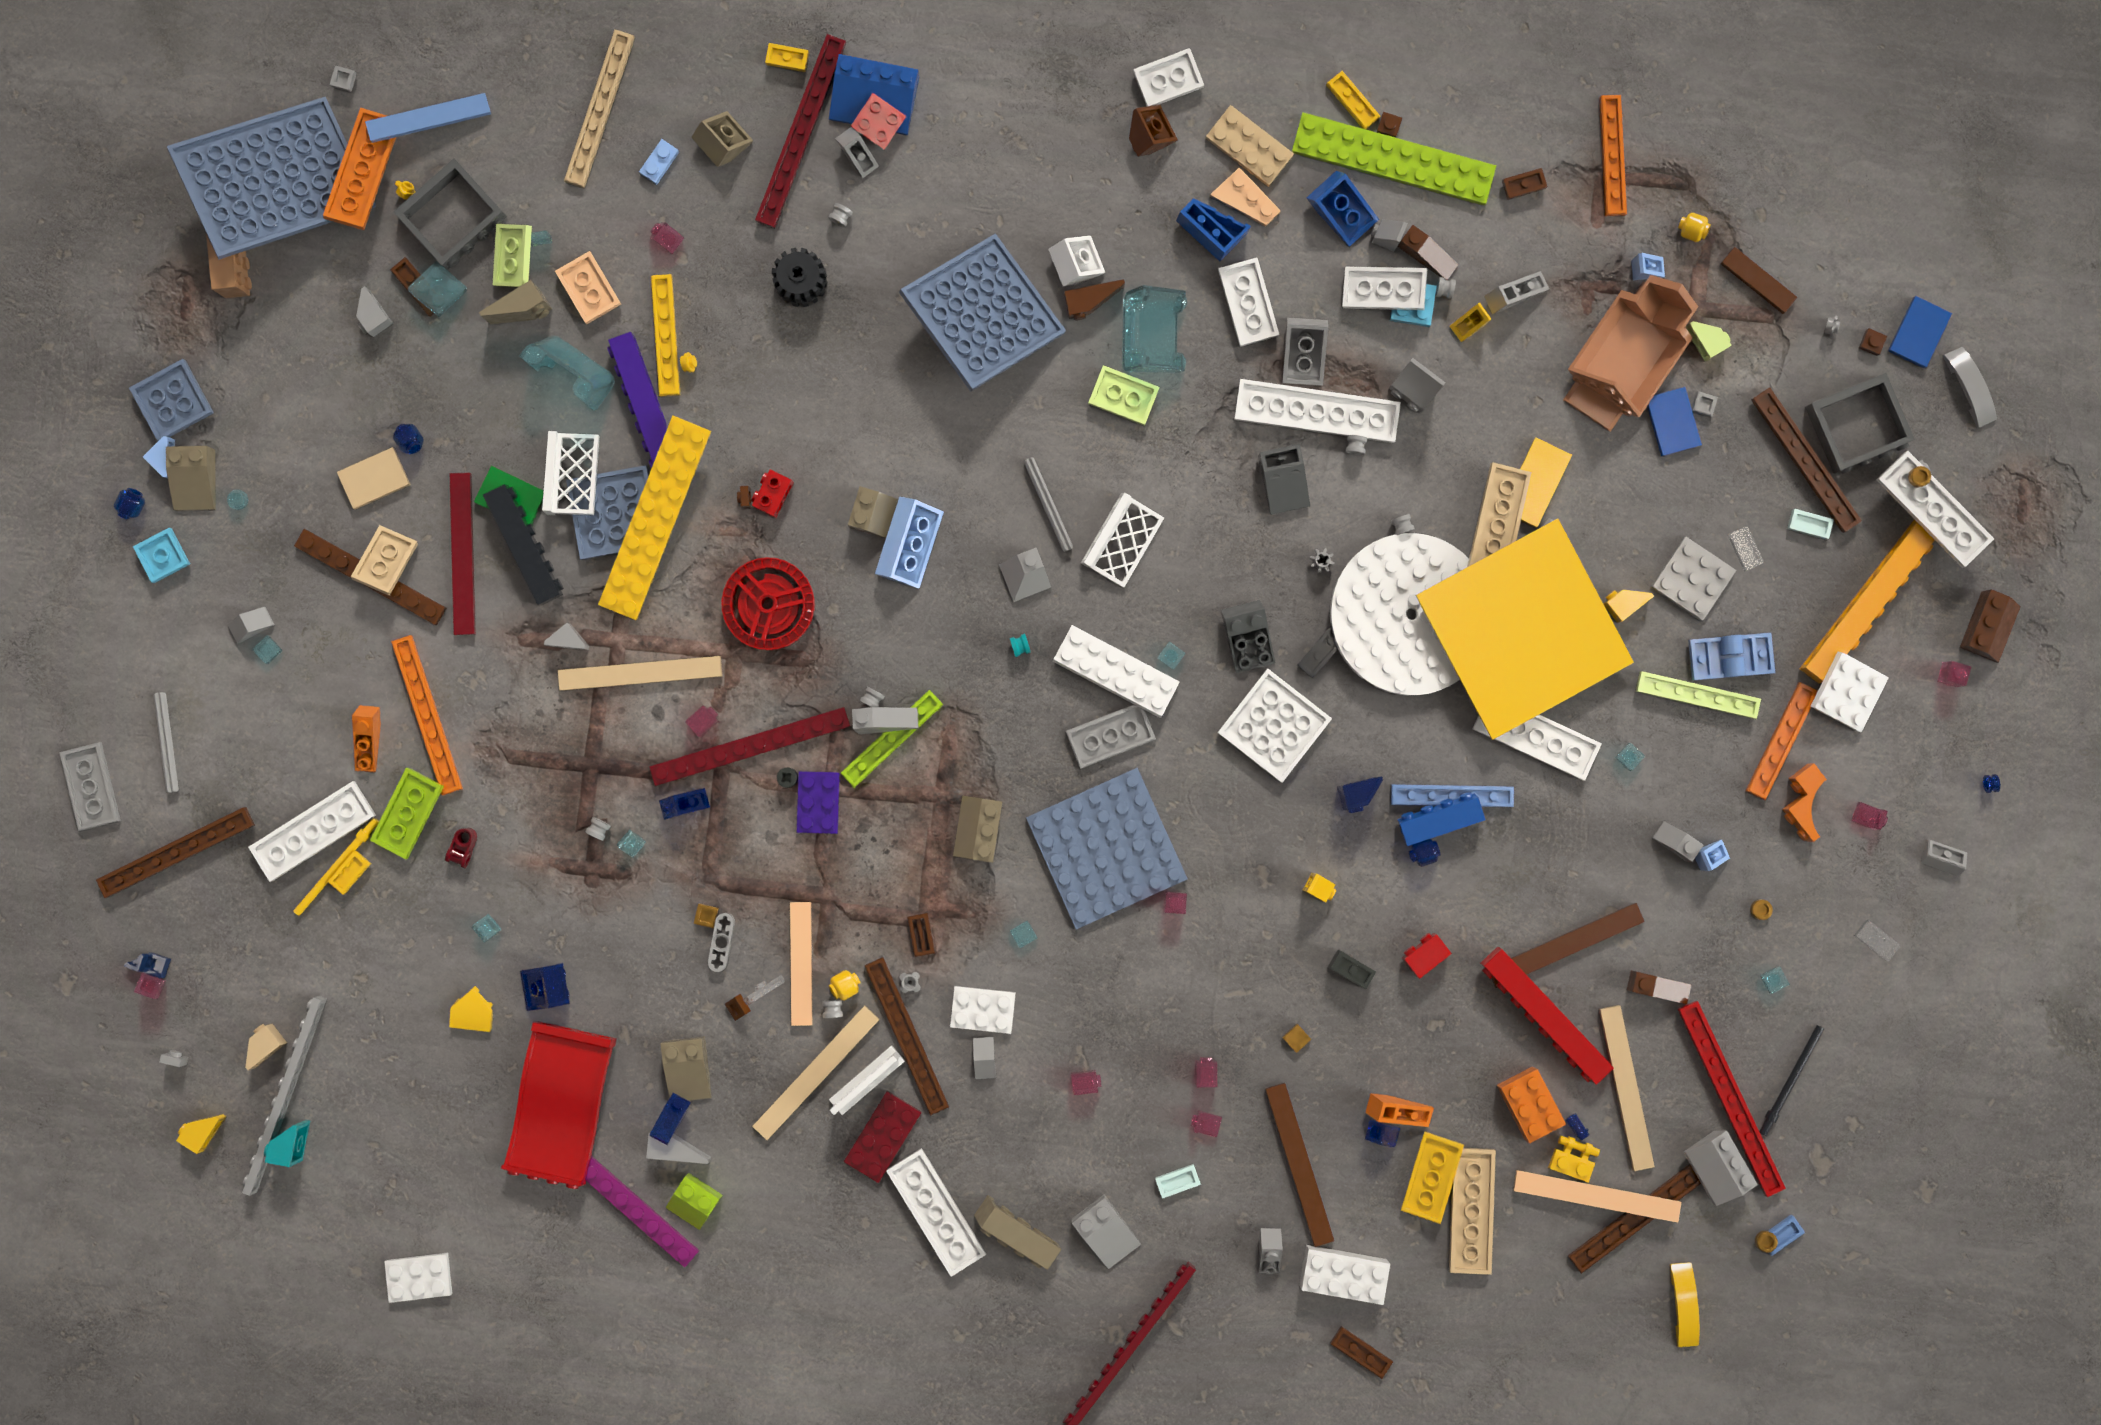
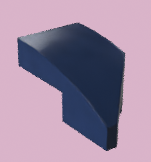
M149 952L148 954L139 955L138 958L131 962L125 963L124 967L137 972H145L158 978H165L171 958Z

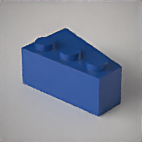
M1193 198L1180 211L1176 221L1218 261H1221L1247 235L1251 226L1234 220L1232 216L1223 215L1217 212V209Z

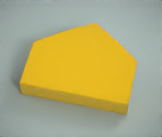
M476 986L470 989L463 997L457 999L451 1006L450 1028L485 1032L492 1030L493 1010L491 1007L493 1004L484 999Z

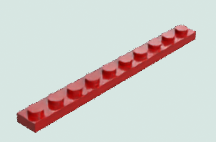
M1694 1001L1679 1008L1678 1012L1764 1195L1769 1197L1786 1189L1699 1002Z

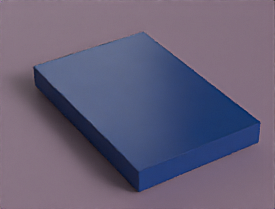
M1913 297L1888 351L1917 366L1926 368L1952 313L1922 298Z
M1683 387L1654 395L1647 405L1661 457L1701 446L1702 443L1686 388Z

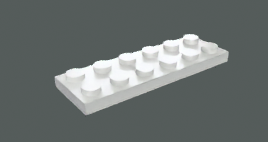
M1906 451L1877 479L1878 483L1962 568L1966 567L1994 538L1932 475L1931 481L1926 486L1914 487L1911 485L1908 479L1909 472L1913 468L1923 465L1909 451Z
M1073 625L1053 659V662L1159 718L1162 717L1179 684V681Z
M1541 715L1535 716L1494 739L1585 781L1601 746V743ZM1478 716L1473 730L1490 737Z
M352 781L248 848L269 882H272L375 817L376 814L356 782Z
M922 1148L886 1170L950 1276L955 1275L986 1255V1252Z

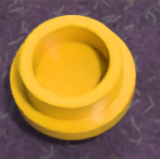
M689 352L684 353L680 357L683 371L691 373L697 367L695 356Z

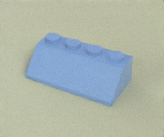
M899 497L875 574L908 586L920 588L944 512L918 500Z

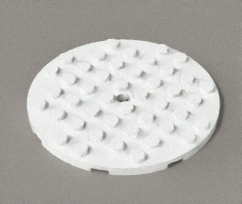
M1403 533L1384 537L1358 552L1347 563L1337 579L1330 604V623L1332 624L1334 641L1349 667L1359 677L1365 679L1376 688L1398 695L1429 694L1449 687L1460 679L1415 595L1467 568L1469 558L1446 541L1416 533ZM1408 609L1416 611L1414 620L1407 618L1406 611Z

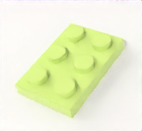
M496 224L493 270L494 286L520 287L528 282L532 226Z
M1103 365L1088 404L1145 426L1160 387Z

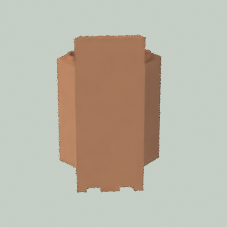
M1650 275L1646 282H1642L1635 294L1621 290L1568 368L1569 372L1573 375L1572 379L1575 383L1563 400L1610 432L1622 414L1640 417L1693 339L1685 326L1697 310L1698 305L1683 284Z

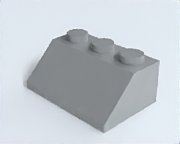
M1727 1130L1713 1131L1684 1151L1686 1158L1714 1206L1743 1196L1758 1185Z

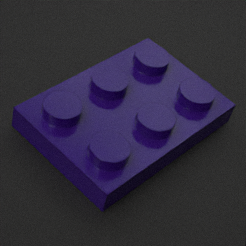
M799 771L797 833L838 834L840 773Z

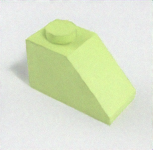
M1694 321L1685 326L1693 337L1692 341L1705 362L1731 346L1729 335L1723 332L1721 328Z

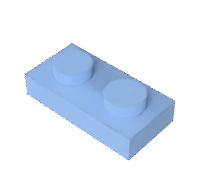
M661 139L639 173L657 185L679 154V150Z

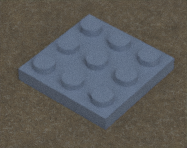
M184 359L129 388L157 441L163 436L171 437L214 413Z

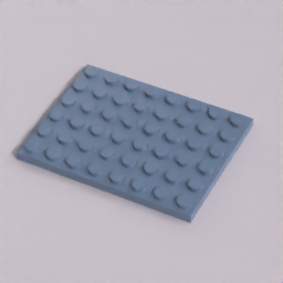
M326 97L167 146L170 157L218 260L333 222L324 219L323 213L342 162L347 142ZM375 202L373 203L372 209L376 208Z

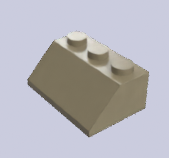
M962 796L953 856L994 862L1003 802Z

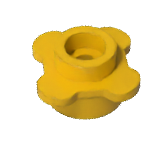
M408 181L395 182V185L398 187L396 193L403 199L407 200L416 192L413 184Z

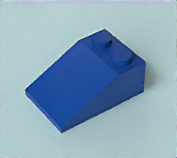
M1335 171L1306 197L1316 212L1349 247L1379 220L1357 188L1343 172Z

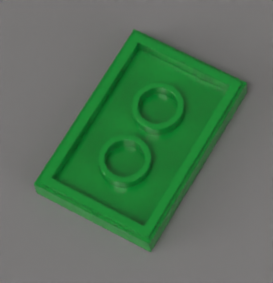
M491 466L474 502L489 509L483 494L504 484L509 485L517 493L518 498H516L518 505H522L526 511L527 516L524 518L527 524H532L543 503L544 490Z

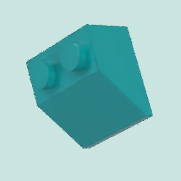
M310 1120L297 1123L272 1139L264 1149L265 1163L291 1167L303 1161Z

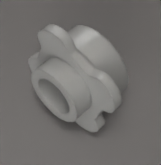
M1836 315L1835 318L1828 317L1825 334H1830V338H1832L1833 333L1837 334L1840 322L1837 321Z
M913 972L912 974L902 973L900 975V980L902 981L900 989L903 993L908 991L918 992L921 986L918 983L920 975L918 972Z

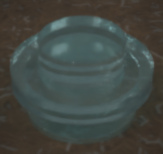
M238 489L231 491L227 497L228 505L235 510L245 508L248 504L247 494Z

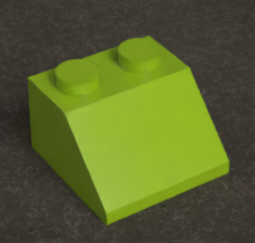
M688 1173L674 1192L666 1208L700 1230L723 1195Z

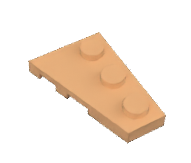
M1240 168L1210 194L1211 198L1217 199L1226 204V206L1238 210L1246 217L1265 227L1281 212Z

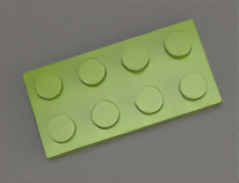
M406 768L370 841L404 859H408L444 786L411 768Z

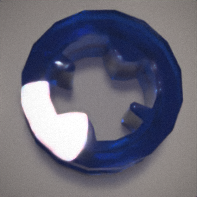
M1992 774L1991 777L1989 775L1983 777V787L1986 793H1991L1992 790L1994 792L2000 791L2001 784L1997 774Z

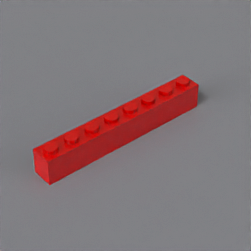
M1497 947L1480 963L1484 967L1482 969L1483 973L1489 979L1493 977L1498 982L1496 986L1502 993L1508 992L1512 997L1510 1001L1518 1009L1522 1007L1526 1011L1524 1016L1532 1024L1536 1022L1540 1026L1538 1031L1546 1039L1550 1037L1554 1041L1552 1046L1559 1053L1563 1051L1568 1056L1566 1060L1573 1068L1578 1066L1582 1071L1580 1075L1588 1083L1592 1081L1597 1085L1614 1069L1606 1058L1503 949Z

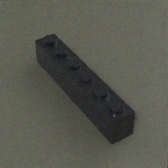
M504 484L483 494L537 605L542 606L562 596L561 590L564 589L558 578L555 579L552 573L554 571L553 565L549 560L546 561L543 555L545 553L544 547L541 542L537 543L534 537L536 535L534 527L531 523L527 524L524 518L527 516L526 511L522 505H518L516 501L518 496L514 488Z

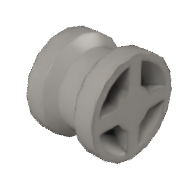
M835 203L833 206L834 210L829 214L828 219L839 226L846 227L847 219L851 217L853 212L849 208Z
M1439 277L1435 297L1440 298L1444 296L1452 300L1456 280L1451 279L1448 281L1443 277Z
M1348 435V446L1345 452L1354 455H1365L1364 445L1367 443V437Z
M1410 514L1391 520V524L1396 529L1395 535L1415 530L1414 525L1410 522Z
M867 686L866 694L861 697L860 701L870 707H879V702L885 696Z
M592 817V824L585 832L604 841L605 833L610 829L611 825Z
M842 1000L822 1001V1006L824 1007L823 1018L843 1017V1012L841 1011Z

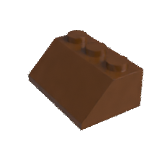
M1992 589L1982 591L1959 648L1999 663L2021 606L2011 597Z

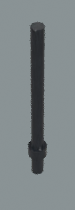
M1817 1025L1772 1109L1767 1111L1765 1115L1766 1120L1759 1131L1760 1134L1767 1136L1773 1123H1776L1780 1117L1778 1114L1824 1031V1028Z

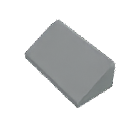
M1928 840L1921 863L1959 876L1966 870L1967 852Z

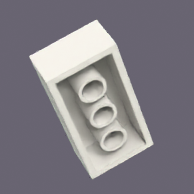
M1306 1245L1299 1286L1302 1291L1383 1305L1390 1263L1387 1259Z

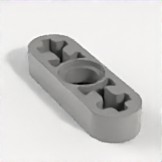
M729 913L718 915L715 921L708 959V966L714 972L724 970L728 964L735 926V919ZM725 916L731 923L726 925L725 931H729V935L717 933L718 930L722 931L723 924L720 923V920L724 919ZM718 937L726 938L727 945L725 948H719L716 945ZM714 950L726 952L725 955L721 954L720 961L723 962V965H720L718 968L713 963V960H716L718 957V953L714 954Z

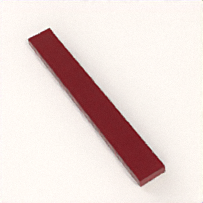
M450 473L454 635H476L472 474Z

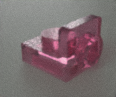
M666 222L656 223L650 231L652 233L650 239L656 241L670 254L674 253L684 239L682 235Z
M1858 802L1851 821L1873 830H1881L1887 823L1888 817L1886 815L1888 811Z
M1198 1110L1197 1115L1193 1114L1190 1126L1193 1127L1194 1133L1199 1132L1217 1137L1222 1116Z

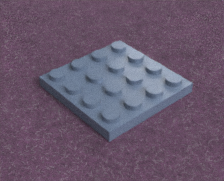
M646 465L597 474L594 515L572 514L580 560L618 554L649 476ZM586 477L578 486L585 492L591 486V481ZM570 479L566 480L568 488L573 483ZM574 487L569 492V498L575 501L582 493L577 487ZM586 497L576 504L580 509L589 510V500Z

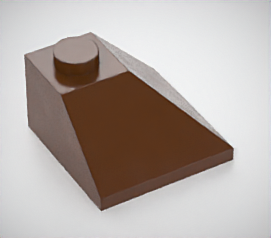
M1161 105L1141 107L1133 110L1129 140L1138 157L1150 155L1178 141Z

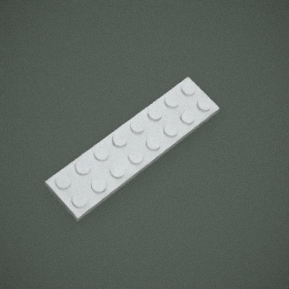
M1240 379L1234 420L1341 436L1359 435L1367 437L1369 440L1395 443L1401 402Z

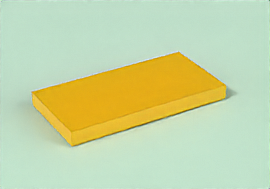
M1536 437L1520 467L1521 470L1532 472L1521 521L1535 528L1538 527L1572 457V454Z
M1424 1132L1401 1211L1441 1224L1464 1144Z

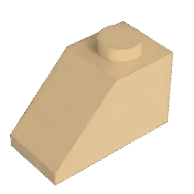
M273 1024L260 1025L253 1031L255 1034L249 1038L245 1067L247 1070L255 1069L287 1044Z

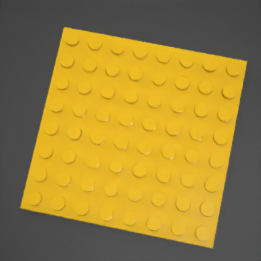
M1555 519L1415 595L1492 740L1634 663L1559 519Z

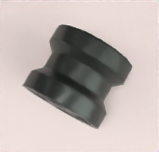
M782 768L777 773V782L782 787L791 788L798 782V773L792 768Z

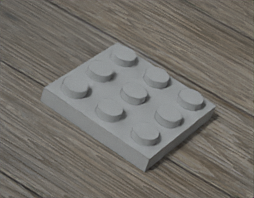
M1684 537L1651 585V588L1698 620L1703 621L1737 570L1688 537Z

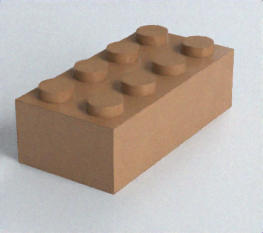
M206 234L211 289L225 298L250 296L249 289H252V283L248 277L250 263L246 257V251L218 260Z

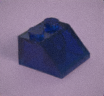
M1379 776L1337 786L1342 809L1348 810L1349 813L1363 811V806L1369 805L1381 785L1383 777Z
M563 963L520 971L527 1011L570 1004V994L567 989L566 971Z

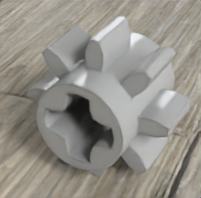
M1327 548L1322 552L1316 549V556L1309 557L1310 560H1313L1310 568L1316 567L1317 573H1320L1321 569L1328 572V565L1332 566L1335 564L1331 561V557L1334 554L1329 555L1326 553ZM1319 556L1321 558H1326L1324 565L1323 563L1319 564L1317 562L1320 559Z

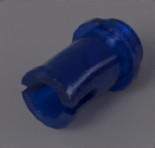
M1577 1113L1565 1119L1574 1132L1575 1139L1577 1138L1581 1141L1590 1135L1588 1133L1589 1129L1584 1127Z

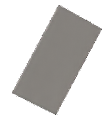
M1131 705L1066 731L1080 769L1156 740L1145 710L1136 705Z
M102 742L59 752L78 831L121 821Z

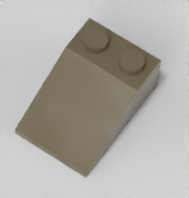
M529 280L480 311L479 314L490 324L542 319L549 314L552 307L541 290L532 280Z
M208 446L166 447V471L173 509L175 511L216 510L215 449Z
M705 1036L669 1040L660 1043L670 1103L712 1098Z

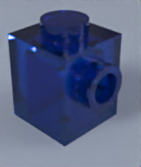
M1370 1119L1365 1139L1382 1146L1395 1147L1400 1127Z

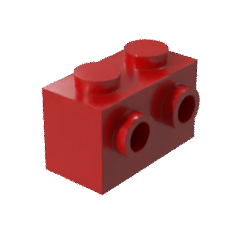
M770 469L768 473L765 472L760 481L762 486L759 491H755L751 502H753L752 506L755 509L777 518L794 482Z
M1427 933L1420 939L1421 943L1416 947L1412 945L1404 951L1405 956L1402 957V960L1419 979L1452 954L1435 933Z

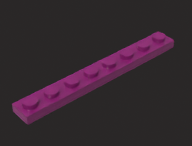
M591 1156L585 1180L683 1267H686L700 1250Z

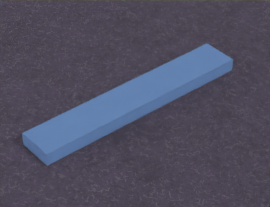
M482 93L365 121L371 143L490 115L491 111L486 95Z
M1391 785L1390 805L1438 806L1441 805L1440 802L1443 800L1452 799L1453 801L1460 798V795L1471 792L1479 797L1480 804L1483 807H1514V787Z

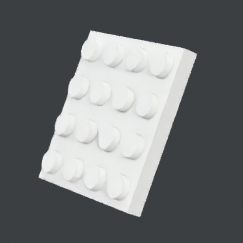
M1267 669L1217 733L1282 783L1332 718L1271 670Z

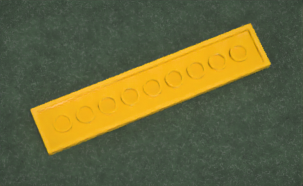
M672 415L598 605L634 620L638 619L712 431Z

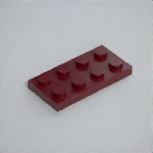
M886 1091L844 1162L879 1183L922 1112L891 1092Z

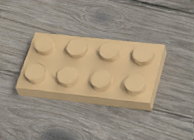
M1231 105L1205 138L1268 187L1294 155L1293 152Z

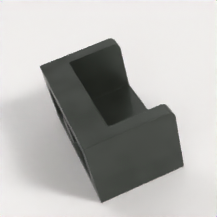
M1337 950L1328 965V968L1364 989H1367L1376 973L1373 969L1340 950Z

